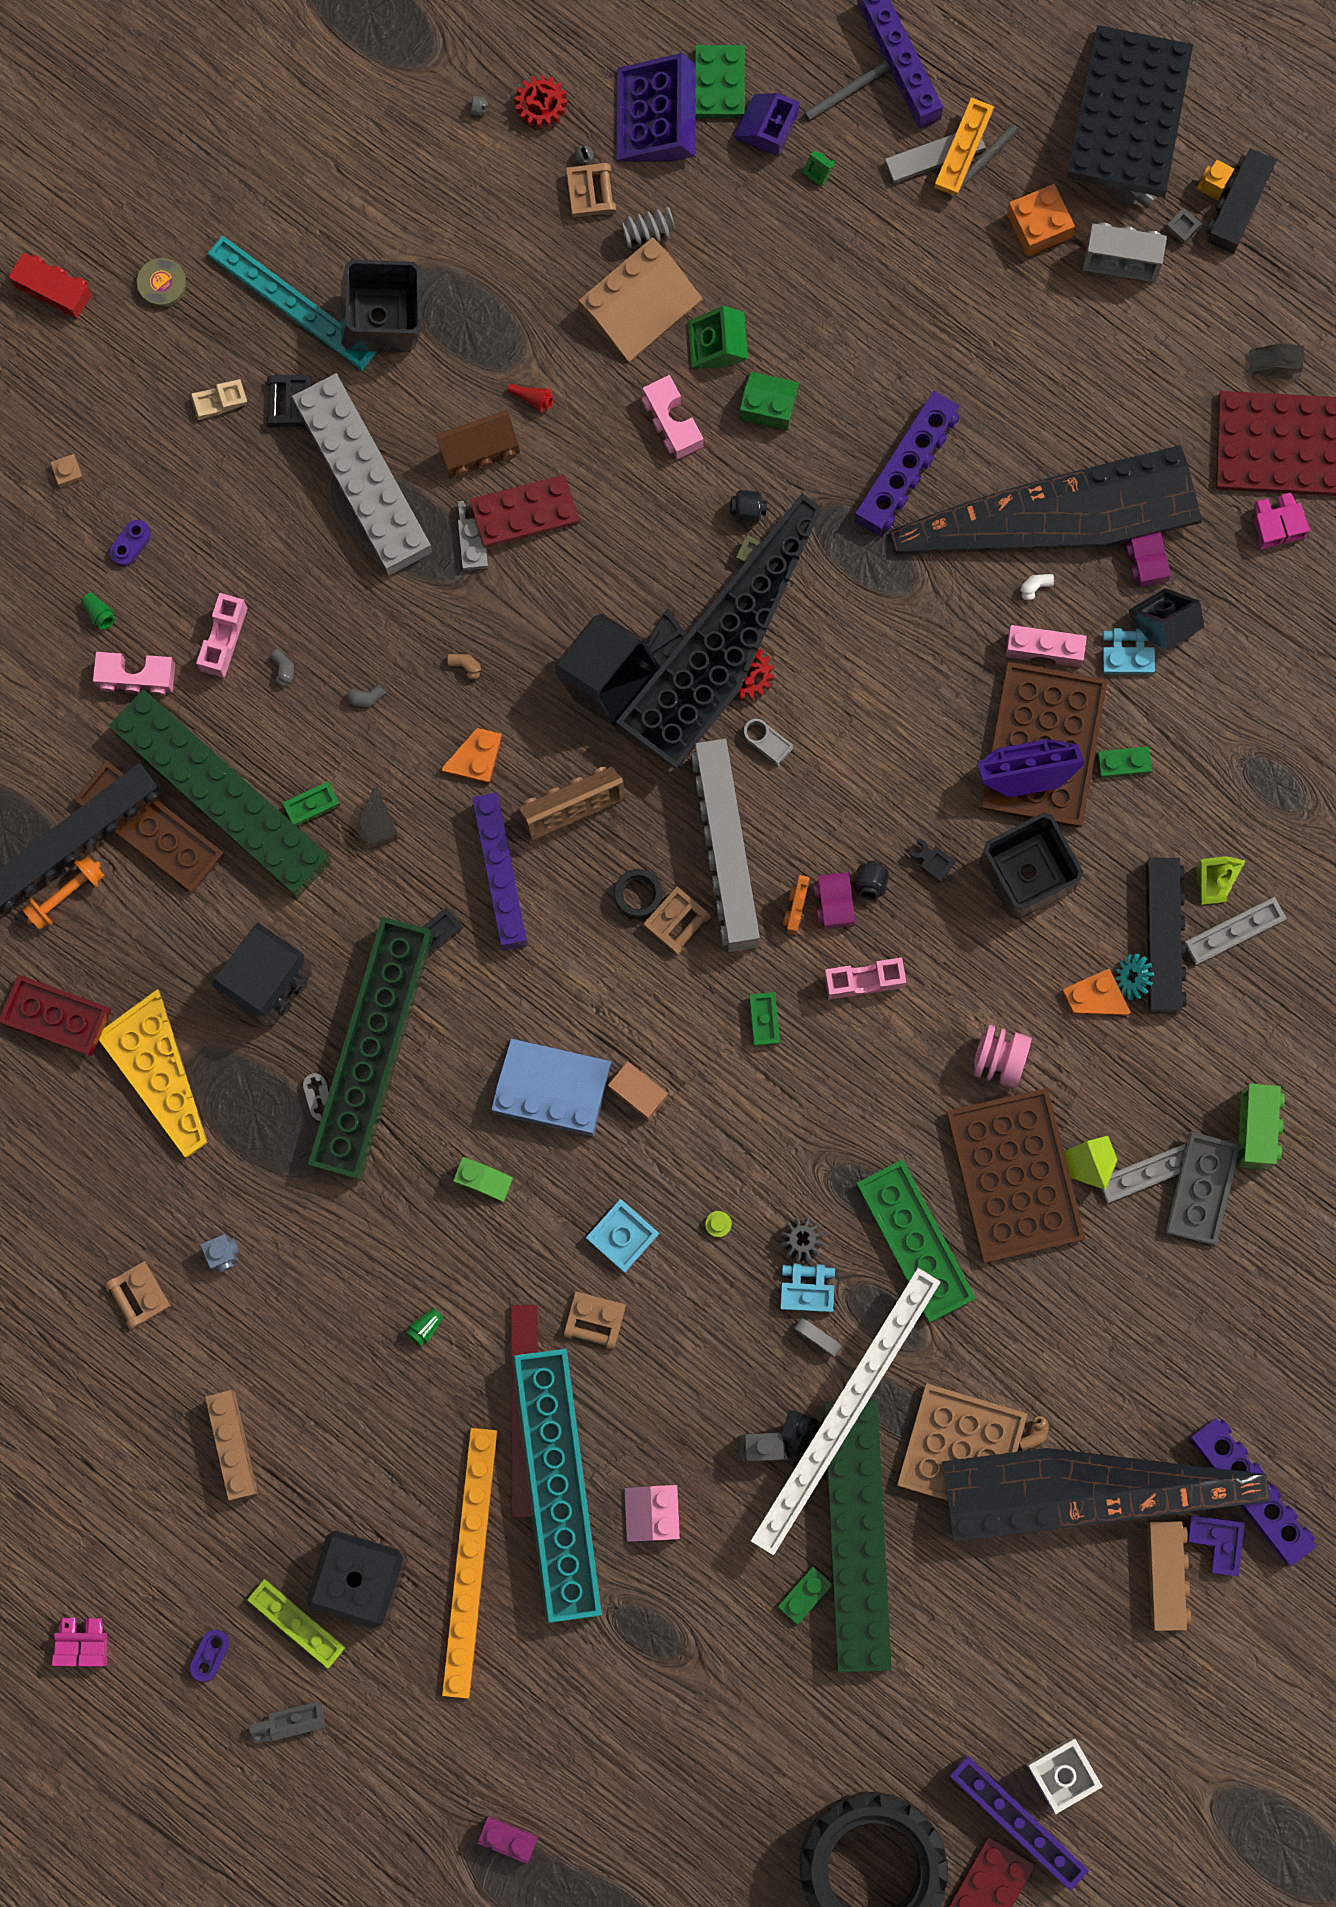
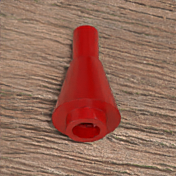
M512 383L508 387V393L521 397L542 413L546 409H550L553 404L554 396L551 395V389L523 388Z

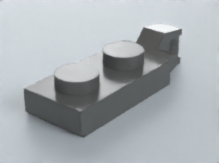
M317 1701L268 1714L269 1718L263 1722L250 1725V1734L254 1743H260L325 1728L322 1704Z

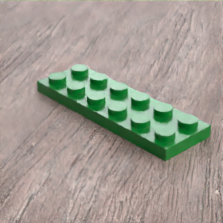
M903 1159L856 1183L907 1282H910L918 1268L940 1281V1284L923 1310L929 1323L976 1299Z

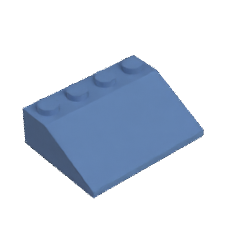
M511 1039L497 1085L492 1112L495 1115L594 1137L611 1061Z

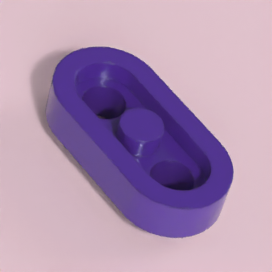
M133 520L129 522L112 544L110 556L118 566L125 567L131 565L149 542L151 531L144 521ZM137 528L141 529L140 534H138V535H134V534H133V531H134L135 529H137ZM122 548H125L126 553L124 555H119L118 551Z
M218 1629L211 1630L204 1635L190 1665V1672L196 1680L205 1682L216 1676L230 1646L229 1637L224 1631ZM214 1638L220 1639L221 1646L219 1648L213 1647L212 1641ZM204 1662L209 1665L207 1673H203L200 1669L201 1664Z

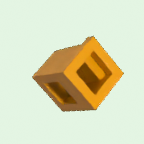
M1216 160L1212 167L1207 166L1201 177L1202 180L1197 186V190L1218 201L1230 181L1234 168Z

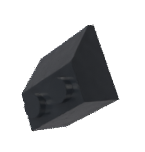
M1167 588L1129 609V615L1149 642L1164 649L1175 647L1177 643L1193 636L1197 631L1204 628L1200 600Z

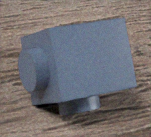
M224 1234L201 1244L209 1267L213 1271H226L233 1267V1263L239 1261L236 1255L239 1253V1249L234 1238L230 1239Z

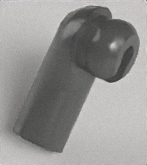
M276 649L270 655V659L279 666L276 683L284 687L294 678V664L279 649Z
M377 684L369 692L350 689L347 692V699L353 706L369 708L384 696L386 692Z

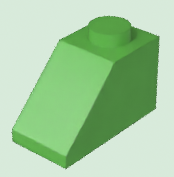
M462 1157L454 1183L455 1185L504 1202L513 1177L487 1165Z

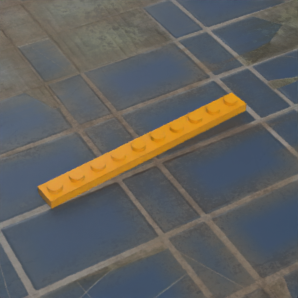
M471 1428L442 1696L470 1698L497 1430Z

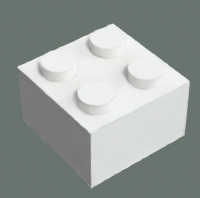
M1073 1737L1026 1763L1048 1805L1055 1814L1102 1788L1091 1765Z

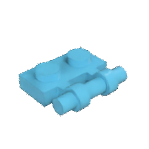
M1113 628V631H1103V641H1113V647L1103 648V674L1154 675L1155 648L1144 647V641L1149 640L1140 628H1136V631H1122L1121 628ZM1135 641V647H1122L1121 642Z
M793 1263V1266L783 1265L782 1276H793L792 1283H782L781 1310L833 1313L834 1285H824V1278H835V1268H827L825 1265L817 1264V1267L801 1266V1263ZM801 1277H816V1285L800 1284Z

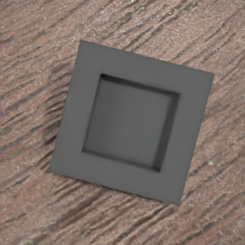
M1182 208L1166 225L1165 229L1181 243L1185 244L1201 227V223L1186 209Z

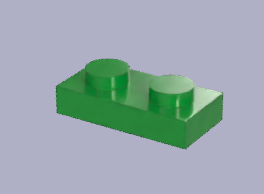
M1149 746L1098 751L1097 753L1100 778L1148 774L1152 772Z
M329 781L283 802L288 816L295 826L340 806Z
M775 992L750 994L754 1047L780 1044Z
M812 1566L778 1607L798 1625L833 1584Z

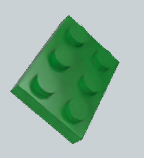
M696 45V118H743L745 111V45Z

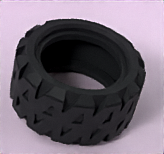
M859 1792L854 1795H847L831 1803L823 1812L819 1813L810 1825L803 1840L799 1857V1875L804 1895L810 1907H849L836 1896L830 1886L828 1877L829 1859L835 1844L846 1832L854 1827L868 1823H880L896 1828L910 1840L917 1857L916 1880L908 1896L896 1907L941 1906L948 1883V1861L945 1848L937 1830L926 1816L911 1803L895 1795L882 1792Z

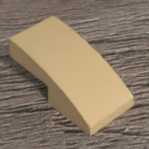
M240 379L216 384L215 389L191 394V401L197 420L216 416L247 404Z

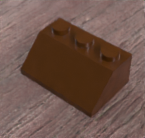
M508 410L436 435L439 450L450 478L466 476L469 471L476 468L486 469L492 466L493 462L499 460L508 461L520 453Z

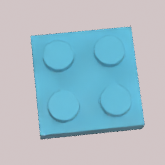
M620 1199L586 1239L626 1273L660 1233Z

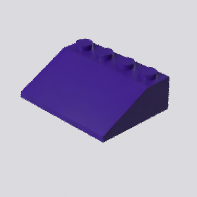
M683 53L618 68L616 160L619 162L677 161L695 157L696 64Z

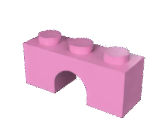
M668 375L643 387L642 404L647 412L651 410L654 416L652 422L658 433L662 431L666 438L663 442L668 453H673L678 460L702 448L704 439L693 418L677 422L668 415L673 408L681 405V395L671 376Z
M219 593L212 614V631L208 641H203L196 663L201 672L225 678L248 609L243 599Z
M1011 625L1005 657L1030 661L1033 657H1045L1053 659L1055 665L1080 668L1084 660L1087 636Z
M96 652L93 682L101 691L115 692V689H122L126 693L139 694L144 689L156 696L173 693L175 662L172 657L146 655L144 669L137 674H129L125 672L126 660L122 654Z
M902 957L876 961L875 964L866 967L851 968L850 965L825 969L824 973L828 1000L905 988L906 985Z

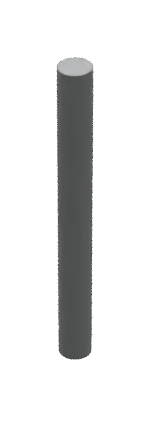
M884 61L805 111L804 115L807 120L810 121L889 71L890 66L888 62Z
M1011 124L969 167L961 189L1019 131L1015 124ZM945 192L946 195L951 199L955 196Z

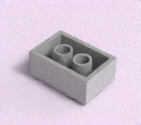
M1108 223L1092 224L1082 270L1156 283L1163 264L1167 236L1161 235L1157 231L1141 232L1136 231L1132 227H1112Z

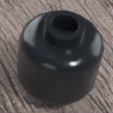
M739 490L735 496H731L730 515L734 516L736 522L758 523L761 515L766 516L767 501L762 500V495L759 491Z
M872 860L861 864L856 870L854 880L855 891L865 900H877L887 891L888 870L878 861Z

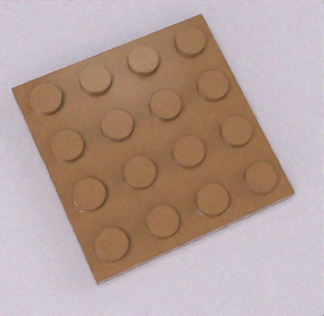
M926 1383L897 1486L947 1501L942 1461L1017 1452L1028 1414Z

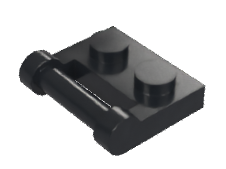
M311 375L268 376L269 416L266 418V425L272 428L280 426H306L294 404L292 396L312 386ZM280 386H286V415H279Z

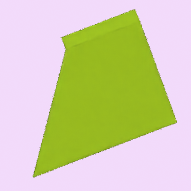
M1227 856L1200 859L1195 868L1202 905L1227 902V896L1245 860Z
M1108 1136L1086 1141L1064 1151L1070 1178L1104 1190L1107 1189L1117 1163V1157Z

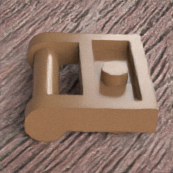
M601 163L566 168L573 218L599 214L613 215L616 213V204L612 200L609 177L611 174L610 164ZM593 175L600 176L603 203L596 204Z
M677 886L646 920L643 926L662 941L672 952L679 955L683 950V945L712 916ZM692 910L696 914L695 918L673 940L669 935Z
M146 1261L104 1284L108 1292L111 1291L124 1314L129 1330L138 1327L172 1307ZM125 1283L128 1284L143 1311L138 1316H136L120 1288Z
M575 1291L563 1337L583 1339L605 1345L607 1349L614 1350L626 1304ZM576 1320L611 1328L610 1336L575 1327Z

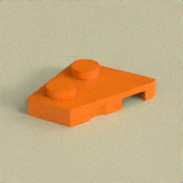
M477 728L442 767V773L490 784L502 734Z
M799 875L797 887L792 886L789 901L793 902L791 911L786 910L783 923L784 926H788L787 934L797 936L810 877Z
M1110 969L1062 990L1073 1014L1127 1016L1131 1013Z

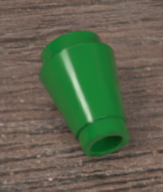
M88 593L81 599V603L94 627L104 630L115 622L114 610L93 593Z
M432 1308L408 1326L409 1330L406 1332V1335L419 1347L424 1343L428 1344L444 1317L436 1309Z

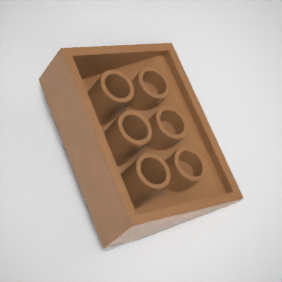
M652 237L579 299V310L620 355L630 363L703 301V298L669 253Z
M600 767L592 772V776L585 779L582 777L575 778L565 788L559 789V787L547 791L545 793L546 796L540 799L534 797L522 803L523 806L519 807V812L531 839L535 840L625 800L624 784L620 775L613 767L608 769Z

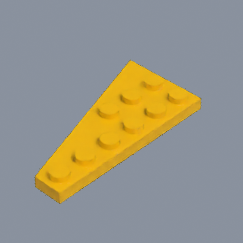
M157 989L105 1027L99 1041L187 1159L208 1142L160 990Z

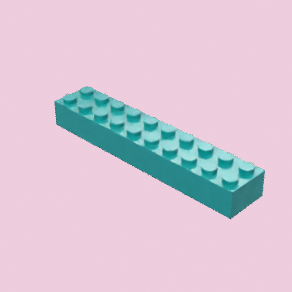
M567 1349L514 1355L512 1357L545 1620L546 1623L600 1616L602 1612Z

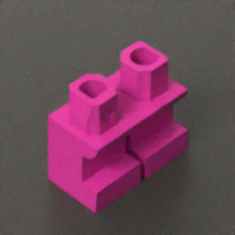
M1291 493L1278 496L1279 508L1274 510L1271 509L1269 499L1260 500L1255 503L1256 516L1253 524L1259 536L1260 550L1280 545L1283 541L1288 543L1304 539L1309 534L1310 528L1301 503L1296 504Z
M61 1618L59 1633L54 1635L55 1653L52 1659V1666H107V1633H103L102 1618H86L85 1633H77V1618Z

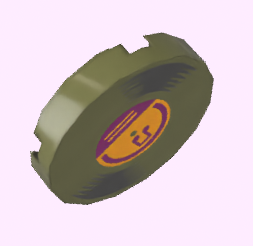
M166 258L153 259L146 263L139 271L137 288L143 300L151 306L170 307L179 302L184 296L187 282L186 275L181 266L173 260Z

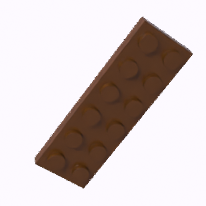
M106 760L74 800L83 806L124 774ZM158 800L152 804L143 805L138 809L139 813L130 820L125 819L118 824L119 828L115 831L117 835L192 894L225 855L223 851Z

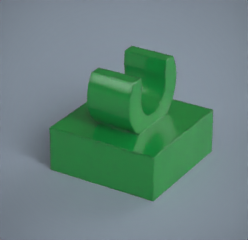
M815 150L810 154L802 173L818 185L823 186L827 182L835 162L833 160L829 161L824 157L825 154L818 153Z

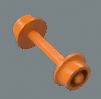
M86 856L81 861L75 860L74 863L81 870L78 875L40 906L32 898L29 899V904L23 909L24 913L28 916L27 923H34L39 930L48 924H54L46 915L50 910L88 879L96 888L98 887V882L105 876L99 869L100 862H93L89 856Z

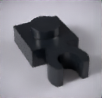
M918 839L917 844L922 847L923 851L916 853L910 849L909 855L913 859L924 861L920 868L941 883L956 864V861L937 846L931 852L928 849L927 843L922 839Z

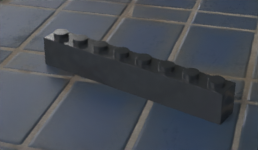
M138 763L1 867L0 913H7L17 906L16 902L34 894L39 884L55 878L58 875L57 871L64 865L66 867L72 865L75 860H78V855L81 852L93 849L97 846L98 840L105 834L108 836L114 833L119 828L118 824L125 819L130 820L139 813V808L145 804L149 805L155 802L160 797L159 793L163 789L148 768L142 763Z

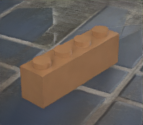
M229 1390L206 1396L228 1500L235 1501L258 1495L236 1393Z
M1147 1522L1151 1630H1187V1624H1191L1190 1608H1186V1597L1190 1596L1189 1581H1185L1184 1570L1189 1568L1188 1554H1184L1183 1543H1187V1528L1182 1527V1522Z

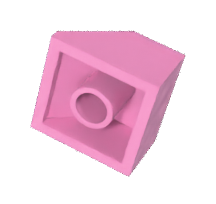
M677 1485L625 1488L627 1542L680 1539Z

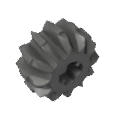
M795 1218L796 1228L789 1223L785 1225L791 1234L781 1233L783 1239L789 1240L781 1243V1248L791 1247L786 1256L790 1257L796 1252V1262L800 1261L801 1254H804L805 1260L809 1262L811 1260L810 1251L815 1256L820 1254L814 1246L824 1247V1242L816 1240L823 1237L824 1232L814 1233L819 1224L816 1222L811 1228L808 1227L809 1218H805L804 1226H801L799 1218ZM797 1235H808V1245L804 1246V1243H802V1246H799L797 1244Z

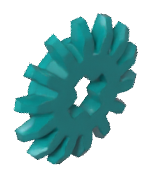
M1135 954L1133 960L1131 955H1127V964L1124 960H1120L1123 970L1115 969L1121 976H1117L1114 979L1115 981H1121L1118 987L1122 989V996L1125 997L1127 994L1129 1000H1133V994H1135L1137 999H1140V992L1142 991L1147 994L1148 991L1145 987L1147 985L1152 986L1153 982L1149 981V977L1154 976V972L1148 971L1152 964L1145 965L1144 963L1147 958L1143 956L1139 960L1140 954ZM1131 971L1138 973L1135 983L1128 980V977L1131 976Z

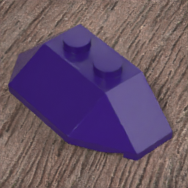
M1049 739L997 748L987 755L984 760L977 762L983 784L1007 797L1058 789L1084 765L1078 744H1067L1062 741Z

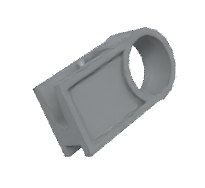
M752 719L744 727V738L747 743L756 748L777 766L793 749V744L761 719ZM759 724L764 727L766 735L761 740H752L747 735V729L751 725Z

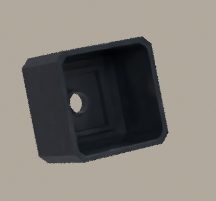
M351 259L344 267L340 285L341 344L349 351L411 352L417 345L422 328L420 267L415 262ZM375 311L382 312L385 319L377 322L373 320L371 314Z
M604 614L594 615L555 663V673L573 700L612 726H616V721L660 668L642 638Z
M1044 812L986 841L979 861L1010 918L1017 920L1074 892L1083 875V870L1053 815ZM1024 866H1031L1035 870V876L1031 879H1026L1022 876L1021 869Z
M258 922L252 927L216 976L212 986L221 997L262 1026L271 1027L277 1023L281 1016L287 1014L292 1006L291 1002L296 995L299 996L307 986V980L312 975L310 963L303 953Z
M333 1531L326 1536L306 1601L312 1610L373 1629L381 1628L389 1622L408 1557L403 1550L343 1531ZM354 1571L362 1576V1583L356 1588L351 1587L347 1582L348 1575Z

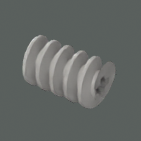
M665 207L664 215H662L659 209L655 210L654 218L648 211L645 212V220H643L640 214H636L635 222L630 216L626 217L625 225L621 220L625 241L629 249L632 248L633 240L636 241L638 246H641L642 238L649 241L654 235L657 241H660L661 233H664L667 239H670L671 231L675 233L669 207Z

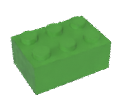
M1249 1083L1241 1090L1238 1144H1241L1237 1159V1168L1269 1170L1277 1164V1161L1281 1160L1282 1146L1278 1145V1135H1282L1283 1119H1279L1280 1109L1284 1108L1285 1095L1281 1093V1086Z

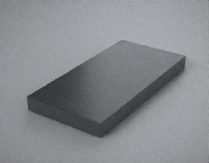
M1189 1131L1164 1233L1217 1246L1241 1144Z

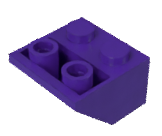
M778 93L754 94L734 138L779 157L799 115L800 102Z

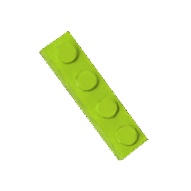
M266 1579L261 1582L247 1599L326 1668L329 1669L346 1647Z

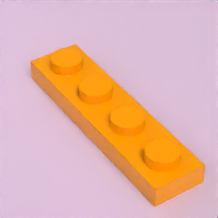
M974 98L970 99L934 188L958 196L994 106Z

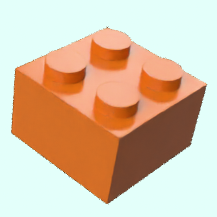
M1055 184L1009 202L1007 216L1027 257L1072 238L1075 225Z

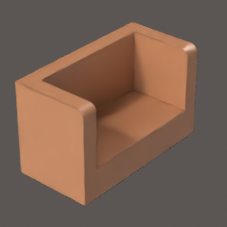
M628 1061L608 1084L609 1090L648 1121L668 1098V1093Z

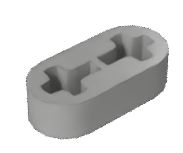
M314 1073L304 1079L303 1089L312 1117L321 1122L322 1115L315 1112V1110L319 1109L317 1100L321 1099L325 1106L330 1091L325 1078L320 1074ZM312 1079L322 1082V1085L318 1087L319 1096H316L313 1089L308 1088L312 1084Z
M803 1318L794 1327L798 1333L833 1357L837 1355L842 1347L833 1338Z

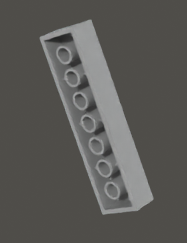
M337 373L293 395L292 398L300 416L304 420L306 427L387 575L389 576L431 554V544Z
M726 739L696 743V751L691 752L693 772H699V776H696L697 796L703 797V801H700V814L702 822L707 821V826H704V838L706 847L711 846V851H708L710 871H715L716 874L712 876L714 896H719L720 900L716 901L718 921L723 920L724 922L720 931L722 945H728L729 952L758 948L760 936Z

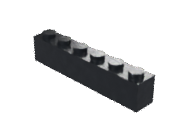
M1148 858L1145 863L1147 964H1152L1148 971L1154 972V976L1149 977V981L1153 982L1152 986L1147 985L1148 1014H1179L1182 1011V1007H1186L1187 1003L1186 992H1182V982L1186 981V967L1182 966L1181 956H1185L1186 953L1185 941H1181V931L1185 930V916H1181V906H1184L1185 893L1184 890H1180V881L1184 880V865H1180V858Z

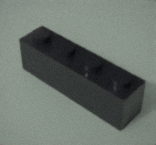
M1251 148L1246 156L1241 155L1235 168L1239 170L1237 177L1231 176L1226 190L1230 192L1227 198H1221L1216 209L1220 214L1217 220L1211 219L1206 232L1210 233L1207 243L1230 253H1235L1277 159Z

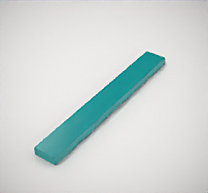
M223 235L207 253L210 259L359 370L363 371L377 354V351L347 350L341 344V323Z

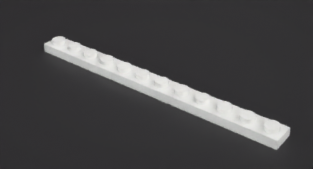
M919 1268L916 1270L751 1542L770 1554H775L940 1284L939 1280Z

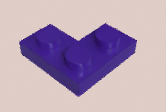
M1191 1515L1187 1542L1213 1546L1211 1573L1239 1576L1244 1523Z

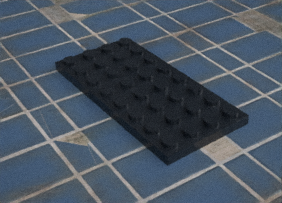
M1097 25L1066 178L1165 198L1193 44Z

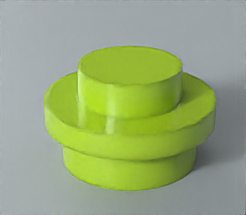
M715 1211L707 1217L706 1229L710 1235L723 1237L729 1233L732 1223L730 1217L725 1212Z

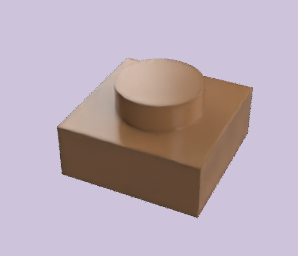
M74 454L50 462L59 487L83 480Z

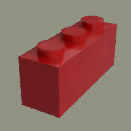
M22 253L8 277L13 287L75 319H78L92 295L85 280L77 276L72 278L66 275L62 268L56 265L51 267L45 264V261L35 254L29 256Z

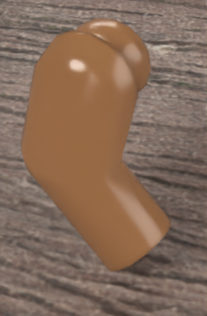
M448 654V666L463 667L467 671L469 679H478L480 677L481 665L471 655Z
M1036 1416L1033 1419L1030 1435L1020 1440L1019 1446L1022 1451H1027L1045 1442L1049 1430V1423L1045 1417Z

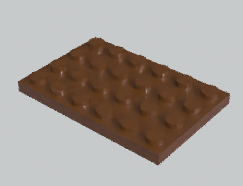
M1008 661L991 753L997 748L1049 739L1062 741L1067 744H1078L1084 765L1058 789L1007 797L985 785L981 810L1030 819L1044 812L1053 815L1057 824L1082 828L1108 683L1107 679Z
M1048 1088L956 1108L946 1112L983 1263L1086 1239Z

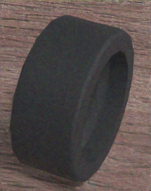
M634 869L627 871L620 876L615 884L614 898L616 906L623 915L630 919L641 920L649 918L662 903L663 891L661 883L654 874L647 870ZM644 880L652 887L654 893L653 900L647 907L635 909L628 906L624 901V889L631 881Z

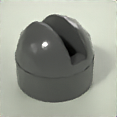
M473 95L470 115H485L488 110L483 109L482 106H489L487 100L481 96Z
M582 145L575 150L574 158L576 164L585 166L593 163L594 152L589 146ZM582 151L586 152L588 159L584 160Z

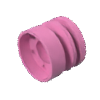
M989 1024L987 1031L980 1039L975 1055L974 1077L980 1078L985 1067L988 1068L986 1080L990 1081L995 1071L1001 1072L1000 1084L1016 1089L1023 1072L1032 1037L1015 1032L1011 1041L1007 1042L1005 1041L1006 1029L1001 1028L998 1039L993 1038L995 1026Z

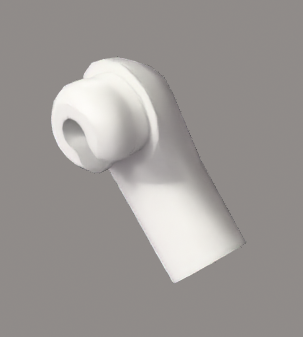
M1053 574L1030 576L1021 585L1022 598L1024 600H1032L1035 598V591L1039 587H1053L1054 576Z

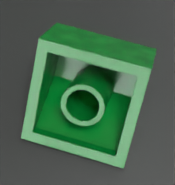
M721 306L688 321L692 368L729 367L748 359L743 311Z
M751 372L740 408V420L788 430L800 382Z

